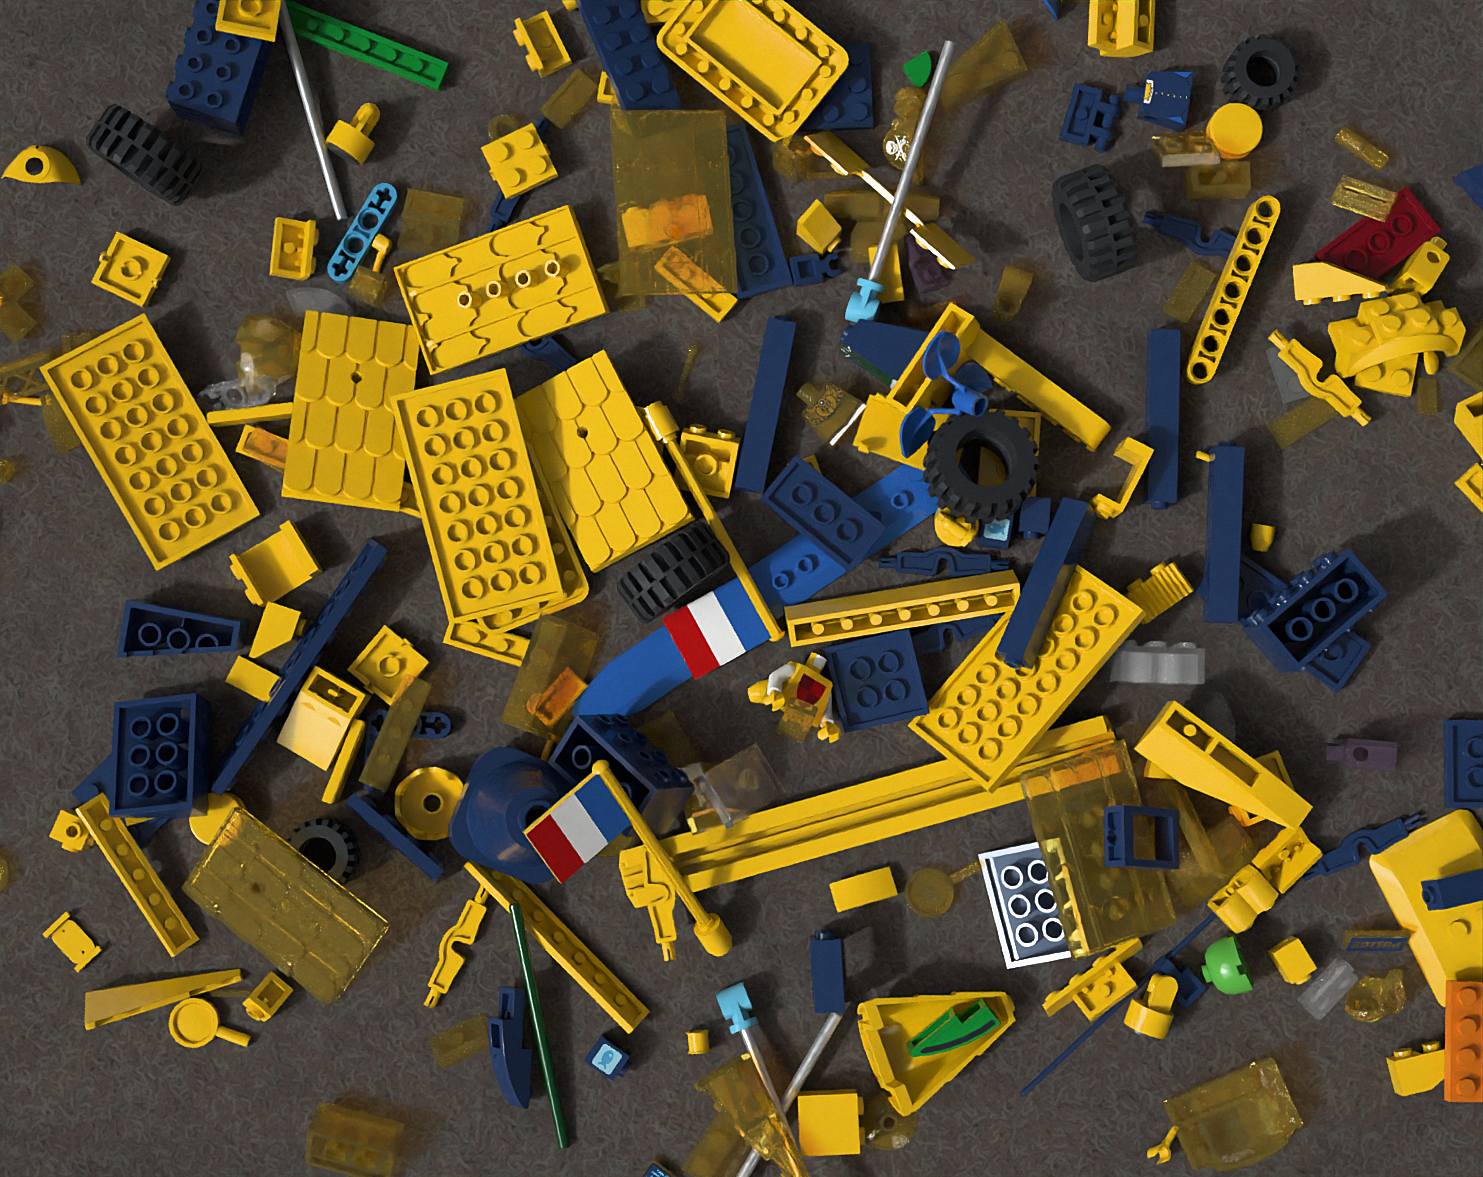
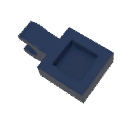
M1163 955L1154 962L1164 975H1169L1177 981L1178 990L1175 999L1185 1009L1206 989L1185 965L1177 970Z

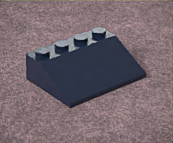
M197 693L114 702L109 817L189 818L208 816L210 701Z

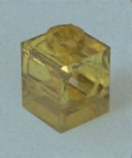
M358 265L348 288V293L359 301L380 308L390 281L385 275Z

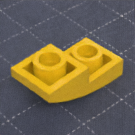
M890 867L829 884L838 913L898 895Z

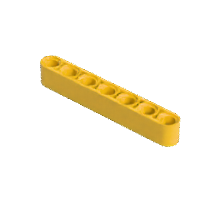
M1263 196L1253 202L1248 208L1183 369L1184 378L1190 384L1199 385L1206 383L1215 374L1280 214V203L1273 196ZM1260 204L1268 207L1270 212L1268 218L1260 215L1258 211ZM1249 231L1257 233L1259 238L1257 245L1249 242L1247 237ZM1238 257L1244 258L1247 261L1248 268L1246 271L1238 269L1236 264ZM1227 284H1232L1237 289V296L1235 298H1230L1226 294ZM1216 311H1222L1226 315V323L1224 325H1220L1215 321ZM1206 337L1213 339L1216 346L1213 352L1207 351L1204 347ZM1195 364H1200L1204 368L1205 373L1202 379L1195 377L1193 374Z
M979 330L974 342L966 348L965 352L972 361L979 364L987 374L989 373L995 377L993 379L995 382L1009 392L1011 390L1018 394L1016 396L1018 399L1032 409L1034 407L1041 411V416L1055 426L1058 424L1063 427V432L1078 443L1082 441L1087 445L1086 449L1094 452L1111 430V426L1105 420L983 330Z

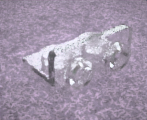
M1336 958L1297 1001L1315 1019L1321 1020L1358 981V977L1353 973L1355 969L1346 961Z

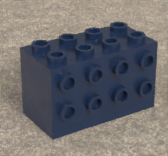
M197 0L192 14L195 19L192 28L188 27L184 35V44L186 46L183 55L179 54L176 59L175 71L177 73L174 82L170 81L167 86L166 98H168V103L176 116L243 137L274 42L217 31L216 19L220 0Z
M1350 548L1338 552L1332 550L1329 553L1324 552L1312 562L1314 568L1297 574L1290 581L1292 584L1290 588L1276 592L1268 599L1270 603L1268 607H1264L1262 610H1255L1245 619L1248 624L1242 630L1279 673L1291 672L1292 674L1296 671L1299 673L1304 671L1313 663L1312 659L1320 652L1323 654L1336 643L1335 639L1342 633L1345 635L1358 625L1357 621L1362 616H1367L1381 605L1379 602L1388 595L1387 591Z
M618 713L577 715L548 761L573 787H576L592 773V767L598 760L608 761L609 769L653 834L667 833L696 788L688 779L689 776L685 771L673 766L668 761L669 757L664 752L655 749L648 743L649 739L647 736L635 731L629 725V720ZM631 824L621 832L626 838L639 836Z

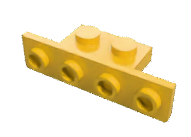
M1136 935L1132 939L1130 937L1125 938L1116 946L1117 950L1109 956L1103 955L1095 960L1092 964L1093 967L1086 973L1080 972L1072 977L1069 981L1070 985L1061 991L1055 990L1045 999L1046 1002L1042 1005L1049 1017L1074 1000L1088 1020L1093 1022L1138 988L1137 984L1121 964L1143 948L1139 937Z

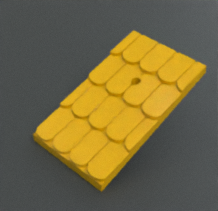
M565 205L393 268L430 375L451 371L474 361L485 359L529 341L537 340L610 313L572 205Z
M306 310L283 477L282 497L399 512L406 458L389 397L414 390L420 344L413 325L407 326L400 323Z
M604 349L514 399L523 438L532 445L557 508L592 572L596 573L695 520L614 364Z

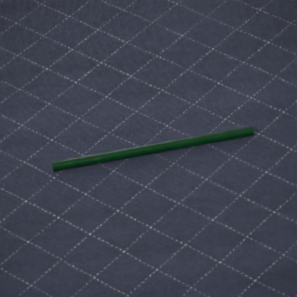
M513 903L508 906L559 1149H566L570 1147V1141L520 903Z

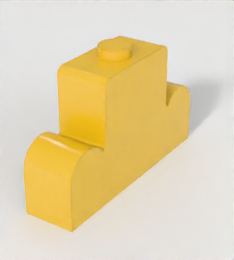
M951 302L884 400L890 407L904 416L918 406L925 408L927 411L930 402L941 408L952 393L953 384L945 379L942 374L936 380H931L923 371L922 363L925 350L930 341L939 332L945 330L955 334L960 343L958 359L947 370L949 375L955 379L960 366L968 361H972L965 350L976 339L980 330V324L974 316Z

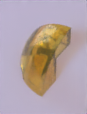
M250 314L244 317L236 336V344L241 345V360L236 362V368L247 395L270 389L297 374L302 335L280 320L265 315Z

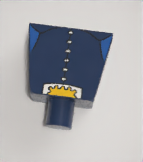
M1147 72L1143 78L1142 86L1126 84L1123 101L1139 104L1138 119L1181 132L1187 121L1194 72Z

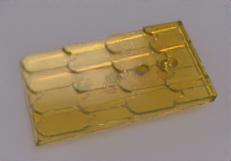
M609 110L622 295L738 293L725 110ZM678 227L677 234L672 236V229Z
M1125 739L1060 759L1020 774L1021 788L1031 815L1032 827L1048 873L1047 879L1059 912L1058 918L1073 962L1168 928L1177 923L1163 871L1105 867L1104 807L1118 805L1144 807ZM1133 816L1134 859L1155 860V843L1148 819L1143 816Z
M241 806L232 808L227 819L224 820L214 839L210 842L201 859L190 873L188 880L181 887V890L212 918H218L242 941L255 947L287 977L291 976L318 1001L325 1002L327 1005L334 1004L339 999L391 925Z

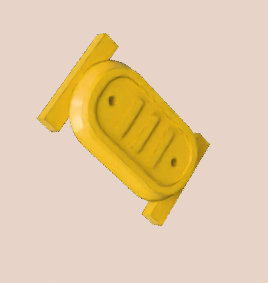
M66 911L43 935L45 938L52 935L54 943L72 962L78 964L74 969L80 972L103 949L99 945L95 948L93 941L74 921L68 919L71 915Z

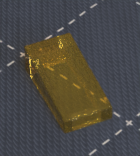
M1418 378L1417 415L1435 416L1438 413L1436 379Z

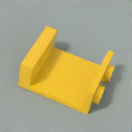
M1130 437L1125 438L1118 444L1113 455L1133 464V467L1115 501L1101 494L1096 495L1089 501L1098 517L1107 520L1108 517L1114 518L1123 512L1154 449Z
M290 520L279 526L281 531L243 554H232L229 556L233 563L230 565V568L238 580L243 579L248 588L245 590V593L253 605L257 603L258 606L265 608L268 601L275 602L324 572L297 526Z

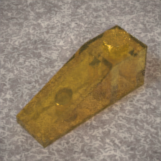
M792 134L775 142L773 169L796 185L815 160L816 153L811 150V144L804 139L805 137L801 136V138H798Z

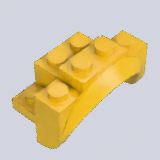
M1417 291L1361 302L1357 317L1331 322L1328 325V332L1337 352L1334 367L1341 378L1352 377L1379 363L1416 353L1444 351L1447 357L1457 355L1466 331L1456 307L1445 309L1441 300L1422 303Z

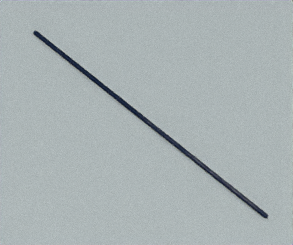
M1214 912L1211 913L1165 958L1170 961L1211 923L1217 915ZM1155 966L1137 983L1138 988L1102 1015L1021 1091V1095L1026 1096L1159 971V968Z

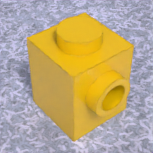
M71 809L60 811L50 833V838L62 842V848L74 853H78L79 850H89L91 846L94 847L97 844L77 812Z

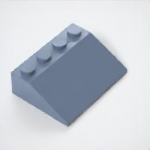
M1070 832L978 854L1007 969L1089 954L1100 947Z

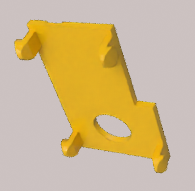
M879 392L875 396L870 394L853 446L858 447V450L869 454L870 451L924 471L926 468L923 466V460L927 453L928 440L912 456L905 458L902 454L899 438L900 427L905 416L884 401L887 395ZM930 404L928 409L940 407ZM933 414L932 416L936 420L933 431H936L942 423H946L948 417L953 414ZM963 448L959 449L956 453L957 465L959 463Z

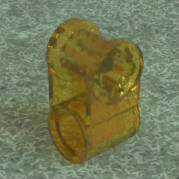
M1006 264L991 310L993 317L997 321L1006 323L1015 318L1033 279V273ZM1004 302H1008V303H1009V311H1008V312H1005V311L1003 310V308H1004V306H1003Z

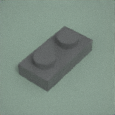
M1277 346L1267 349L1266 353L1283 404L1312 396L1300 383L1298 374L1278 356L1281 350Z

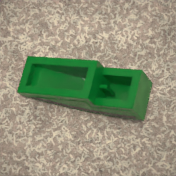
M981 997L960 1015H958L953 1007L949 1008L906 1044L912 1057L934 1055L969 1044L986 1035L1001 1023L997 1014Z

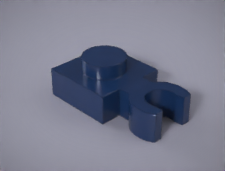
M818 253L790 257L788 263L793 287L821 284L824 281L823 275L828 278H835L842 273L841 269L832 270L829 267V262L836 261L838 255L830 254L822 261H819Z

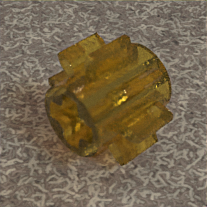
M910 86L902 87L894 95V98L898 101L894 105V111L902 120L909 121L911 119L915 122L917 119H920L927 95L917 86L912 88Z

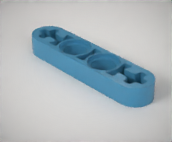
M380 183L373 188L327 266L328 274L335 282L343 284L352 280L370 251L375 237L380 234L399 201L398 193L391 184ZM387 191H390L391 201L385 200L380 207L385 211L384 214L371 207L372 204H375L376 207L379 206L381 199L378 195L380 192L385 194ZM369 214H374L378 217V224L372 229L365 228L363 225L364 218ZM356 238L361 239L364 242L363 249L358 253L350 252L348 248L350 241ZM345 252L350 258L356 260L354 263L348 260L345 265L348 273L346 275L341 273L338 277L336 276L337 271L334 268L336 265L342 266L346 258L341 255Z

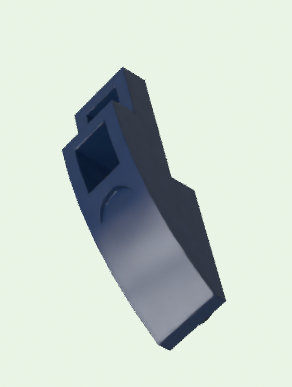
M500 986L498 1016H488V1041L491 1062L497 1082L508 1104L522 1109H529V1099L532 1094L530 1074L533 1066L532 1049L522 1046L525 1034L523 1026V1013L526 1007L525 989L513 986Z

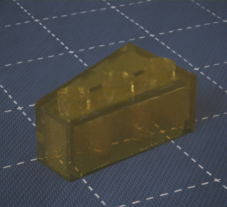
M1004 18L948 68L939 96L946 113L1024 79L1028 68Z

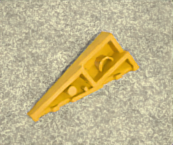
M241 969L88 991L85 993L86 1030L243 980Z

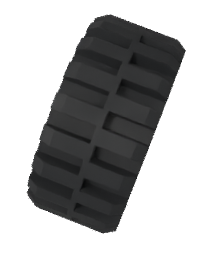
M117 104L107 106L86 137V146L97 156L147 191L173 206H178L184 202L203 174V164L189 151L185 150L181 145L150 123Z
M1094 164L1058 177L1053 183V190L1051 191L1055 219L1066 252H1068L1070 260L1075 266L1077 273L1081 275V278L1095 283L1132 269L1138 259L1137 237L1134 232V224L1128 211L1127 202H1125L1121 188L1118 187L1117 181L1105 166Z
M987 407L985 413L978 418L963 412L961 416L951 415L946 423L940 425L924 456L923 466L926 469L923 472V478L925 483H930L927 491L932 498L936 496L939 499L936 505L941 510L948 508L952 511L949 516L958 519L959 516L965 517V523L974 524L978 519L981 520L982 525L991 524L995 518L997 521H1002L1010 513L1014 514L1020 508L1038 480L1039 473L1037 470L1040 467V457L1034 456L1039 450L1036 441L1030 442V431L1027 427L1022 429L1018 425L1020 421L1012 416L1009 419L1004 416L1005 411L996 409L995 413L989 412V407ZM972 445L982 446L991 450L1000 458L1006 472L1005 481L1000 485L991 487L980 486L971 482L961 473L957 465V451Z
M698 521L658 547L627 572L616 583L617 592L638 620L648 624L715 576L730 562V554L709 526Z

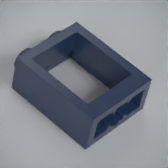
M1131 805L1104 807L1105 867L1153 871L1180 869L1178 810ZM1133 816L1154 817L1155 860L1134 859Z
M831 929L816 930L815 936H809L815 1014L845 1012L841 939L838 934L834 935Z

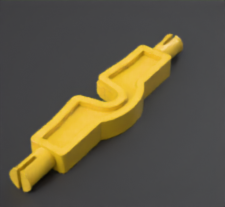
M1277 329L1268 337L1281 350L1278 356L1298 374L1299 381L1306 391L1317 398L1325 399L1343 417L1351 415L1362 427L1371 420V417L1359 407L1362 401L1350 391L1339 376L1332 374L1322 383L1317 380L1316 375L1323 366L1322 361L1306 350L1296 339L1288 341Z
M644 844V847L640 849L645 889L660 888L664 892L662 899L648 903L656 942L662 944L664 961L670 960L668 949L671 960L677 959L673 943L677 939L673 916L676 890Z
M482 885L474 900L469 899L457 924L446 932L440 943V960L428 983L431 990L424 1002V1005L429 1006L433 998L430 1005L432 1009L436 1008L441 994H446L449 991L455 976L466 960L464 955L454 950L453 943L461 941L462 943L472 945L476 939L481 921L488 908L484 904L490 894L487 890L483 894L485 888Z

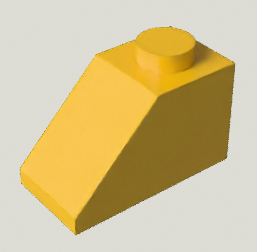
M816 199L798 219L796 234L822 256L827 250L832 253L842 241L839 238L842 228L824 205Z
M268 601L249 657L262 659L296 642L298 636L302 637L308 625V620H305L306 614Z

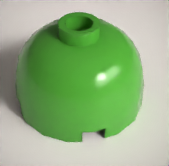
M1234 933L1215 940L1205 953L1206 964L1201 966L1207 983L1213 981L1219 991L1231 995L1254 990V982L1249 966L1245 963L1241 951L1237 950L1241 946Z

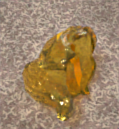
M1392 969L1384 979L1381 977L1370 978L1368 975H1364L1361 980L1352 984L1348 989L1345 1011L1358 1022H1377L1387 1018L1389 1015L1400 1013L1406 1003V990L1402 980L1404 971Z

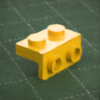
M547 10L521 22L520 18L514 20L517 27L513 31L514 36L520 47L526 46L529 54L525 58L532 72L537 70L540 77L543 78L572 64Z
M282 217L275 219L269 275L304 281L310 277V274L314 273L316 258L312 257L313 246L317 245L319 239V230L315 229L316 220L303 222Z
M1300 826L1296 831L1286 827L1278 833L1277 837L1266 848L1260 850L1251 862L1277 891L1283 894L1323 856V853L1310 842Z

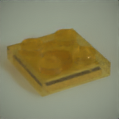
M1192 131L1189 135H1177L1176 133L1166 132L1151 139V148L1162 167L1220 164L1221 153L1209 134L1205 132Z

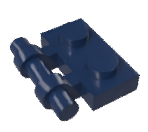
M1075 83L1058 140L1086 147L1089 137L1097 140L1094 150L1105 153L1107 144L1112 141L1113 132L1111 131L1114 120L1119 117L1120 108L1118 106L1121 98L1116 95H1110L1108 104L1100 102L1102 90ZM1096 113L1104 116L1101 128L1093 126Z

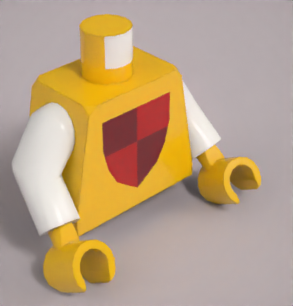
M811 652L805 665L790 661L769 675L767 692L762 699L765 705H773V712L780 709L805 724L819 727L820 725L822 729L818 731V738L824 740L829 737V742L833 743L841 737V731L834 724L832 714L831 690L833 684L830 680L820 675L827 660Z

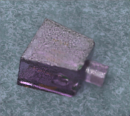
M1346 738L1343 744L1327 743L1326 760L1342 762V768L1396 772L1398 742ZM1355 749L1363 751L1362 760L1354 758L1353 752Z

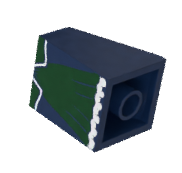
M859 319L855 325L850 323L842 333V339L839 342L842 344L840 353L893 389L929 335V332Z

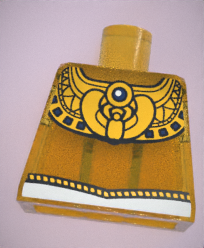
M806 382L796 394L808 404L802 412V418L831 451L862 417L866 407V403L829 382L820 392L810 383Z

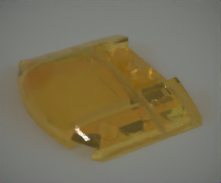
M1273 1057L1246 1064L1241 1069L1192 1089L1188 1088L1163 1101V1105L1184 1152L1194 1170L1204 1167L1215 1169V1171H1228L1255 1164L1284 1147L1288 1143L1287 1139L1290 1138L1296 1127L1300 1130L1303 1125Z

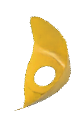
M31 145L20 152L2 175V178L10 177L30 183L67 182L78 186L81 185L75 167L65 155L56 149L40 145ZM31 158H39L43 162V170L38 175H30L26 171V163Z

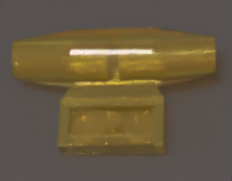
M857 187L825 191L824 207L832 217L857 222L851 233L850 262L870 263L868 246L878 245L892 204L874 188ZM886 188L895 196L897 189ZM908 190L904 205L922 221L938 220L939 196ZM901 212L892 242H897L899 264L907 265L909 235L904 224L913 222Z

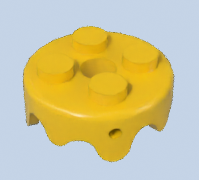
M425 767L415 770L396 788L395 815L397 820L414 838L420 840H439L447 837L449 821L463 790L464 783L457 775L440 767ZM429 795H436L440 799V808L435 812H431L425 807V799Z

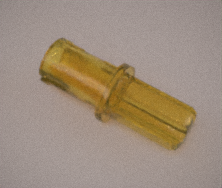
M1346 125L1342 127L1334 138L1335 142L1352 152L1354 158L1360 157L1377 170H1382L1389 161V157L1368 143L1370 139L1367 138L1365 140Z

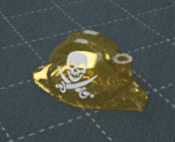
M922 108L915 109L909 118H893L892 129L888 131L884 138L883 152L885 158L892 166L903 170ZM924 144L912 178L916 185L923 184Z

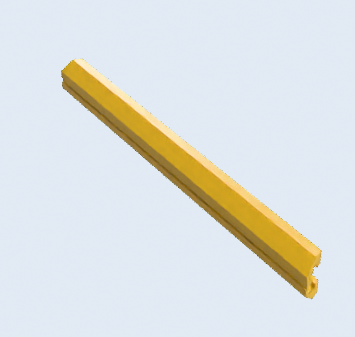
M1102 715L1046 731L993 794L989 793L950 760L945 759L658 841L691 891L696 892L1122 771L1121 754L1113 727L1107 716ZM644 845L622 850L619 857V868L625 890L635 908L647 906L650 901L664 897L662 889H645L643 865L640 849Z

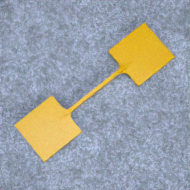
M828 131L805 136L804 139L811 144V150L817 155L827 158L832 163L831 167L841 175H859L892 204L894 195L866 172L871 167L832 132ZM903 205L902 213L917 226L910 233L916 237V242L922 248L931 250L938 256L937 260L942 266L954 270L975 262L976 259L935 223L924 224L916 214Z

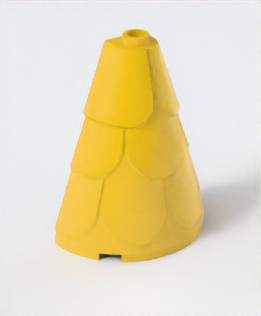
M1002 991L951 992L950 995L872 998L869 1001L860 1003L857 1008V1013L863 1016V1019L858 1021V1027L871 1068L880 1087L885 1088V1090L890 1091L892 1094L891 1097H888L889 1102L904 1117L912 1112H916L947 1081H951L976 1055L980 1056L1015 1021L1013 1011H1015L1014 1003L1011 997ZM981 997L997 1014L1001 1023L986 1035L969 1044L934 1055L912 1057L906 1044L949 1008L953 1007L958 1015H960Z

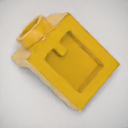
M271 971L242 1004L246 1007V1012L253 1019L258 1021L261 1019L265 1022L273 1016L292 993L293 989Z

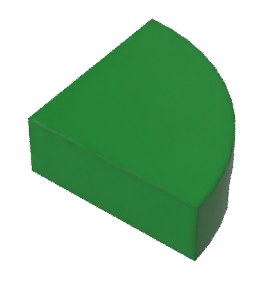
M927 50L902 67L917 91L926 84L931 71V60Z

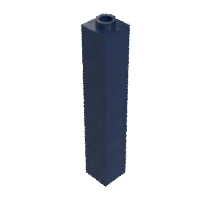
M775 315L774 318L768 317L735 490L763 495L796 330V323L791 322L792 319L787 316Z
M1151 329L1147 333L1144 445L1154 449L1144 469L1143 504H1151V509L1166 510L1169 505L1177 502L1181 334L1179 329Z
M1231 441L1218 442V446L1215 445L1209 450L1202 622L1233 624L1238 622L1245 447H1236V442Z
M1063 497L996 650L1004 659V664L1013 669L1024 667L1032 670L1098 517L1089 503Z
M1483 867L1421 881L1423 889L1422 898L1427 904L1428 911L1444 910L1482 901Z

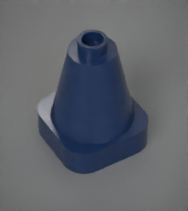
M511 747L490 748L482 752L472 765L449 821L448 838L450 844L462 857L532 884L547 882L555 876L523 833L530 826L527 822V816L530 811L535 809L536 816L531 821V823H534L574 787L548 762Z

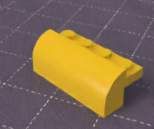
M1090 0L1088 46L1099 49L1101 56L1128 58L1153 52L1155 0Z

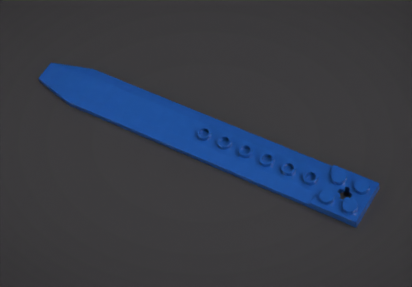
M959 462L958 467L961 473L973 482ZM903 464L852 499L886 527V530L858 564L937 511L939 507L936 504L939 499L936 496L932 498L929 495L927 489L930 484L924 482L923 470ZM801 534L747 569L775 620L785 614L784 607L799 605L847 572ZM664 625L609 662L574 701L569 710L574 717L577 715H596L599 713H618L627 717L642 711L693 675Z

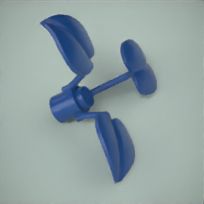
M943 330L930 341L925 350L922 364L923 371L929 379L936 380L942 374L945 379L953 384L951 400L955 408H930L927 412L921 406L912 409L902 421L899 433L901 450L905 458L912 456L931 436L936 424V420L932 416L933 414H956L961 416L965 412L978 418L987 409L988 398L981 393L992 389L993 385L989 376L979 364L973 361L964 363L957 370L955 379L947 371L956 363L960 353L959 340L951 332Z

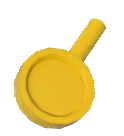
M192 997L185 999L177 1004L170 1014V1033L176 1042L184 1047L197 1048L204 1046L213 1040L215 1036L248 1047L249 1040L251 1039L249 1035L221 1026L219 1011L212 1002L205 998Z

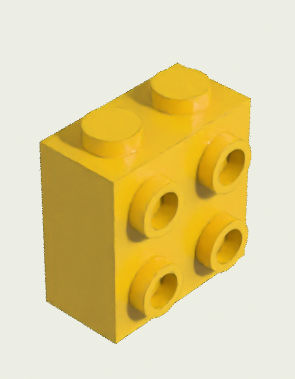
M856 1089L799 1091L797 1101L801 1157L860 1154V1145H865L864 1127H859L858 1115H864L863 1097H857Z

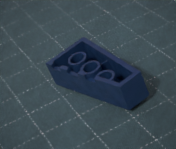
M138 598L126 600L116 658L237 651L244 649L246 646L250 620Z

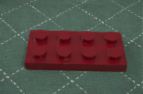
M1405 186L1313 256L1317 262L1327 261L1376 280L1442 230L1409 188Z

